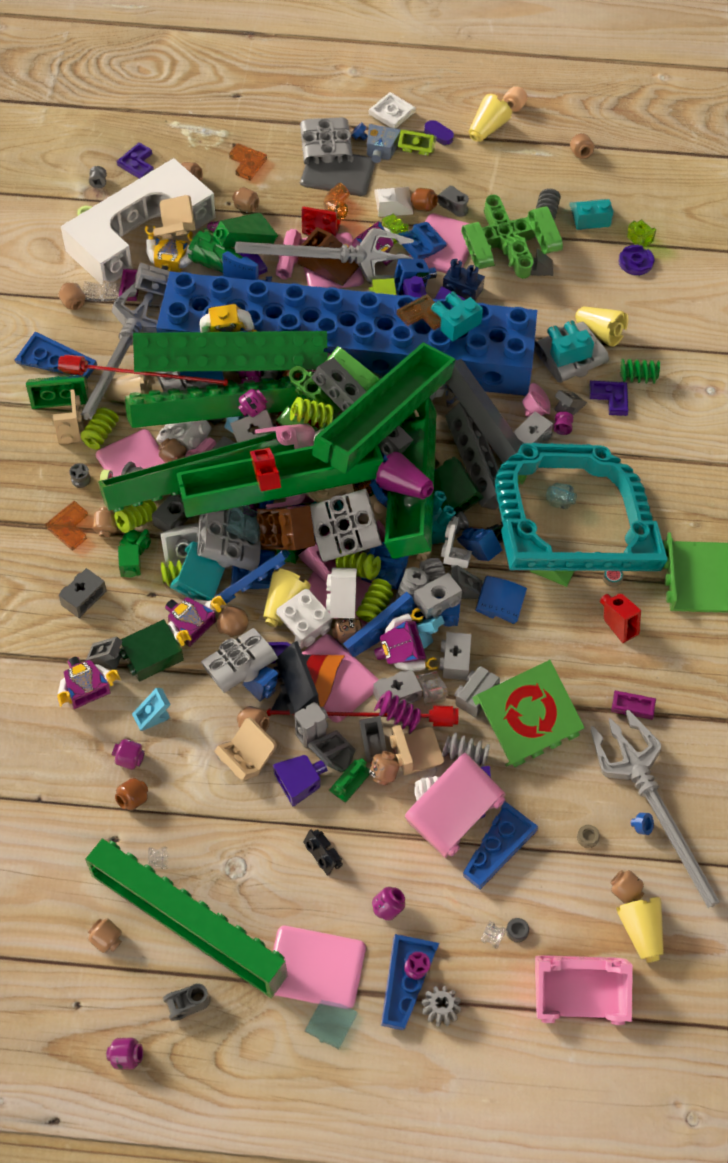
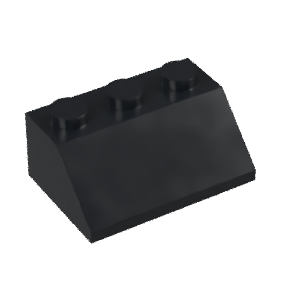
M298 641L293 642L277 656L278 659L275 660L276 667H273V669L278 672L277 679L282 681L280 689L283 697H288L289 702L286 703L290 715L294 714L295 716L296 712L306 709V706L313 702L317 703L319 707L320 705L318 692Z

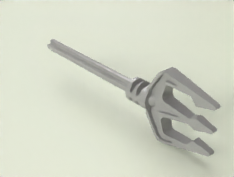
M372 228L355 249L352 245L349 248L347 245H342L341 248L236 242L235 253L340 259L342 263H346L347 260L349 263L355 261L366 280L372 283L374 279H390L394 277V274L376 275L374 267L376 262L393 259L396 261L398 259H413V257L402 253L390 254L377 250L375 246L378 238H395L399 244L413 243L414 240L379 228Z
M135 283L116 299L113 304L112 313L123 325V328L119 333L120 341L106 367L118 368L129 346L133 345V333H157L156 326L158 320L146 316L148 305L151 304L153 299V293L148 292L144 296L143 302L135 310H130L124 305L128 297L136 295L137 288H135ZM103 371L81 413L84 419H92L116 372Z
M627 710L626 715L630 728L639 730L648 745L642 752H637L623 737L621 728L609 718L612 736L617 739L623 761L610 763L601 747L603 742L602 735L594 726H591V734L602 774L608 778L631 779L632 782L636 783L635 787L640 789L639 795L647 798L707 908L714 907L719 903V900L658 794V783L654 781V776L650 775V769L661 752L659 740Z

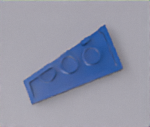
M36 331L15 358L16 364L63 373V371L58 369V361L60 356L64 355L83 356L88 365H98L96 360ZM87 369L83 375H86V379L89 378L94 369Z
M281 550L279 554L266 560L260 567L253 569L242 579L237 580L215 597L221 596L227 604L236 597L234 595L236 592L241 590L243 593L252 587V581L255 579L261 581L269 575L267 571L273 567L277 570L286 564L284 560L290 555L289 551Z
M408 592L404 593L343 643L352 657H356L380 642V636L385 634V629L394 618L405 614H412V611L417 608L412 596Z
M504 801L498 816L492 822L491 828L484 835L480 847L475 851L465 868L463 877L481 890L538 831V825Z

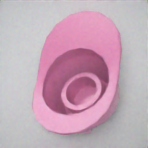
M531 383L529 392L522 401L526 417H529L535 411L541 416L546 413L550 414V400L539 385Z

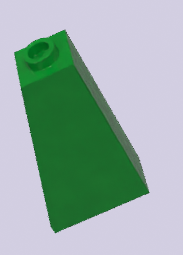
M254 213L221 220L213 236L222 247H235L236 242L274 244L278 234L261 213Z

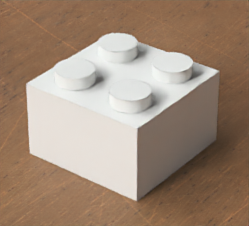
M332 568V573L328 574L327 591H331V593L327 594L326 611H330V618H355L357 568Z

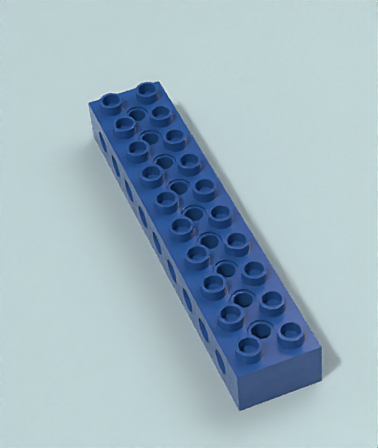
M170 271L156 331L157 333L200 332V319L208 314L209 308L236 304L240 309L250 313L254 330L257 332L327 331V349H324V352L332 354L337 346H339L379 379H382L424 342L456 360L462 359L485 392L526 396L529 392L533 366L538 310L478 303L483 308L481 324L452 342L440 330L441 318L431 310L432 305L437 303V301H440L449 310L454 308L445 299L419 298L409 295L400 296L372 291L362 292L334 287L324 288L296 283L285 284L263 280L228 278L226 276H209Z

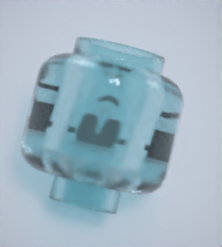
M556 482L549 486L546 499L549 501L550 506L567 510L571 504H575L577 494L574 493L573 486Z

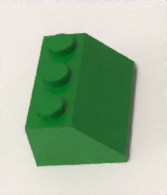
M86 375L28 379L26 382L32 409L71 406L70 390H75V394L80 396L81 405L88 402Z

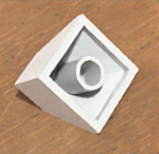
M409 187L375 189L378 217L413 215Z
M199 523L178 526L160 533L166 567H168L169 561H172L173 565L176 566L177 560H180L183 565L187 556V552L184 551L185 548L193 541L198 542Z

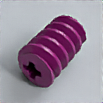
M390 690L380 697L374 708V711L378 708L380 709L379 716L387 713V721L392 717L395 718L393 725L401 722L402 730L408 726V734L414 731L421 719V710L419 708L414 709L412 704L406 705L407 702L404 699L399 701V696H392V691Z

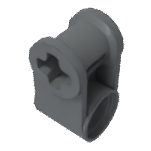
M449 185L437 195L438 203L441 207L446 208L458 217L468 214L467 203L469 198L454 186Z
M197 983L168 993L163 997V1001L168 1005L170 1021H178L188 1015L206 1009L210 1003V996L206 987ZM197 993L204 994L203 999L200 1001H194L193 997Z

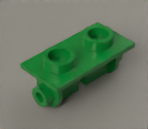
M362 758L360 760L355 759L329 789V792L346 803L370 775L369 768L366 767L367 762Z

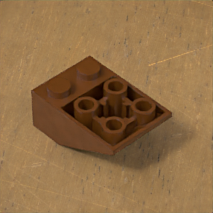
M318 227L301 244V246L341 248L343 245L333 234ZM298 257L299 265L341 286L359 268L355 261L349 263L347 260L346 263H342L340 259Z
M310 506L257 509V522L260 528L262 549L298 550L315 546Z

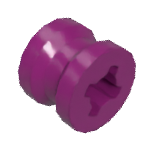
M568 412L557 413L555 415L554 432L559 435L570 434L573 429V415Z
M423 952L412 953L404 965L406 975L417 980L423 978L430 968V959Z

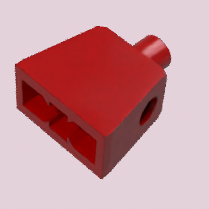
M609 594L603 595L600 599V603L604 606L603 619L619 640L624 644L639 635L641 609L623 594H617L614 597H611Z

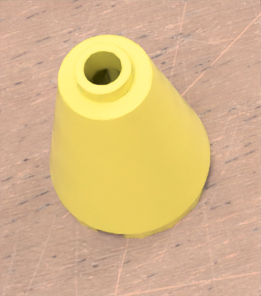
M487 94L484 97L469 129L470 138L473 141H483L510 120L512 115L510 106L504 100L499 101L496 99L497 95Z
M583 306L577 310L575 315L577 323L584 322L598 339L612 347L619 344L623 338L621 333L628 326L627 313L619 310Z
M280 568L278 571L274 569L263 615L266 624L271 627H277V625L281 626L284 623L276 613L277 608L302 590H310L311 584L307 580L303 583L299 580L300 576L291 571Z
M660 897L650 898L649 902L647 900H639L616 907L617 913L641 960L646 959L647 963L659 961V956L663 955L662 905Z

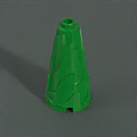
M203 228L205 232L199 231L189 246L192 255L188 253V258L191 261L222 273L223 253L229 251L237 258H243L240 254L235 253V249L232 247H222L213 236L214 232L207 228Z

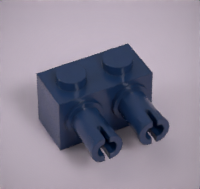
M452 259L450 262L451 267L443 278V287L452 292L454 291L457 295L465 298V300L471 297L476 302L484 289L485 276L478 274L479 268L477 266L475 270L474 265H470L465 269L462 267L461 260Z

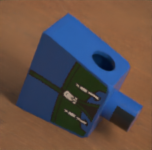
M398 259L393 277L397 295H402L404 280L414 276L421 277L426 288L428 279H435L437 277L436 269L428 268L424 259Z

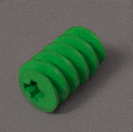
M621 359L620 377H622L623 382L629 377L631 383H633L634 378H637L638 383L644 378L645 384L648 383L649 379H652L653 384H655L659 378L660 361H657L655 365L653 360H650L649 364H647L646 360H643L640 365L638 359L634 363H632L631 359H628L626 364L624 359Z

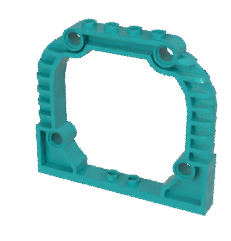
M522 444L518 452L501 465L495 479V492L503 522L501 532L509 570L661 571L668 559L658 523L652 520L653 516L650 512V505L647 502L648 498L644 485L640 482V477L633 473V469L628 464L620 463L621 459L611 455L610 450L602 445ZM538 468L584 469L593 476L610 479L618 487L623 497L630 528L625 535V542L628 546L624 552H552L551 545L536 534V524L532 520L526 519L518 487V475H531Z

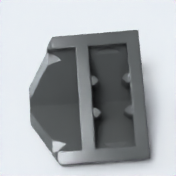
M337 730L308 744V747L326 766L339 772H344L350 766L356 751Z

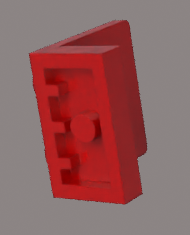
M302 207L303 234L310 235L316 227L334 236L338 234L341 219H337L336 212Z

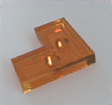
M237 143L229 153V158L241 163L235 170V174L251 181L267 160V154Z
M428 294L397 309V316L406 326L423 318L433 330L441 327V318L431 310L435 302Z
M73 501L49 520L45 527L73 551L87 539L86 534L77 528L76 525L88 516V512L76 501Z

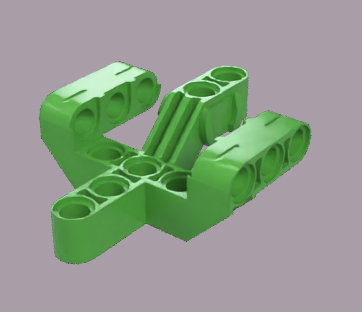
M489 195L485 201L484 214L489 226L481 227L479 222L462 225L461 234L475 267L477 266L480 270L495 266L491 249L499 248L503 250L504 255H507L509 259L508 266L513 267L515 274L522 279L530 276L533 266V256L528 249L526 241L536 236L544 254L563 249L562 238L547 206L532 209L528 212L527 217L510 221L502 200L497 195Z
M339 346L326 360L328 361L334 357L366 391L380 380ZM300 366L293 367L289 372L291 383L296 387L295 391L300 396L304 395L309 400L316 401L318 404L322 402L325 406L330 404L333 408V421L343 413L341 408L311 378L314 374L312 371L308 372ZM297 373L304 375L299 381L293 379ZM311 385L318 386L316 392L311 393L308 391ZM289 406L276 420L281 426L304 424V418L300 422L296 421V416H294L292 421L290 420L291 408ZM313 427L315 432L318 431L317 427Z

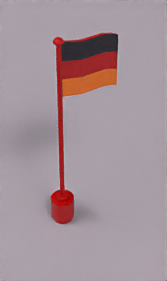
M303 654L318 692L319 705L324 708L331 694L336 672L345 655ZM281 691L272 709L269 708L267 710V715L270 717L271 715H290L286 704L289 702L288 697H283ZM433 705V710H429V714L420 715L421 718H429V722H433V727H453V725H458L459 708ZM327 712L328 716H379V713Z

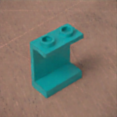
M193 541L184 550L187 552V556L179 576L172 581L170 588L193 600L210 601L216 594L225 567L220 566L215 560L198 556V542Z

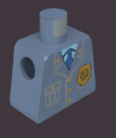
M369 124L367 155L371 157L373 162L379 163L381 159L390 160L398 148L400 129Z

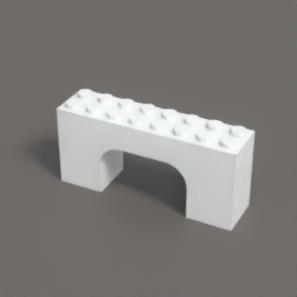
M173 158L62 225L61 231L65 251L105 288L122 277L123 269H133L129 245L121 237L146 221L155 217H161L160 201L189 195L192 202L195 229L197 230L216 218L214 193Z

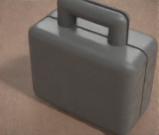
M345 154L342 155L343 162L339 163L337 156H335V160L331 163H325L319 157V163L317 164L314 163V158L311 156L309 164L305 165L300 185L331 192L365 196L368 192L376 163L371 160V157L353 154V161L351 162L348 161V157Z

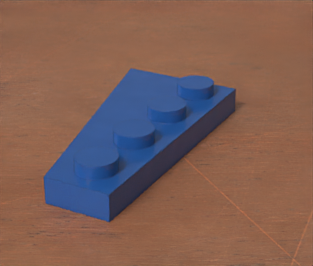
M398 934L394 935L381 1026L398 1030L405 1029L426 974L418 980L409 978L405 973L404 965L412 953L423 952L429 957L431 966L439 943Z

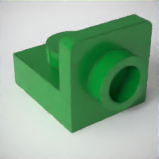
M144 529L142 533L130 530L121 539L120 546L138 544L140 555H142L144 550H147L151 544L149 530Z

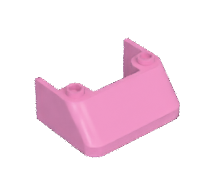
M308 424L284 425L255 430V435L276 433L280 444L294 445V449L314 446L315 431ZM304 493L285 497L286 502L266 505V508L285 507L315 501Z

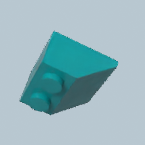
M610 199L570 202L569 205L576 230L611 227L614 212Z

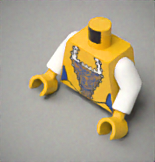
M148 226L145 227V232L148 235L147 255L155 267L171 272H181L183 268L193 262L188 258V253L192 255V251L189 250L190 244L188 241L162 240V237H156L155 240L154 232L149 233ZM190 231L187 236L190 240V243L192 241L193 236L192 231Z
M236 304L211 307L208 310V314L200 319V332H257L254 330L250 313L240 309Z

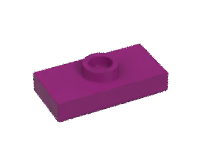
M123 269L118 297L135 283L136 269ZM137 289L136 295L128 297L127 301H137L139 289Z
M615 690L611 712L626 715V711L629 710L635 717L653 720L656 698Z

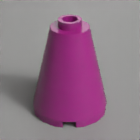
M392 452L387 456L389 458L387 462H382L379 466L376 482L380 485L381 489L420 499H425L432 494L434 489L433 482L403 454Z

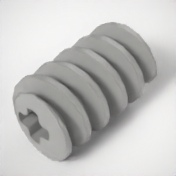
M416 567L406 569L396 593V599L408 592L414 600V591L428 584L427 574Z
M454 733L452 737L448 736L442 756L446 757L450 753V759L454 760L457 755L459 758L462 754L466 753L479 766L482 764V767H484L489 755L490 744H487L483 749L481 741L474 746L472 738L466 743L464 735L460 740H457V733Z

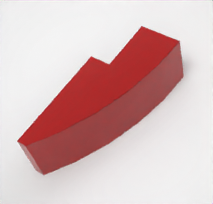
M265 448L250 451L260 491L281 488L279 472L271 449Z

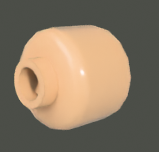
M514 86L504 95L503 100L510 106L512 112H517L527 103L528 96L523 88Z

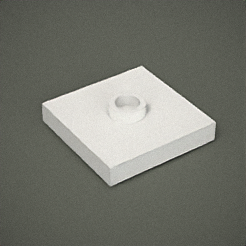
M391 92L369 109V115L395 129L416 112V107Z

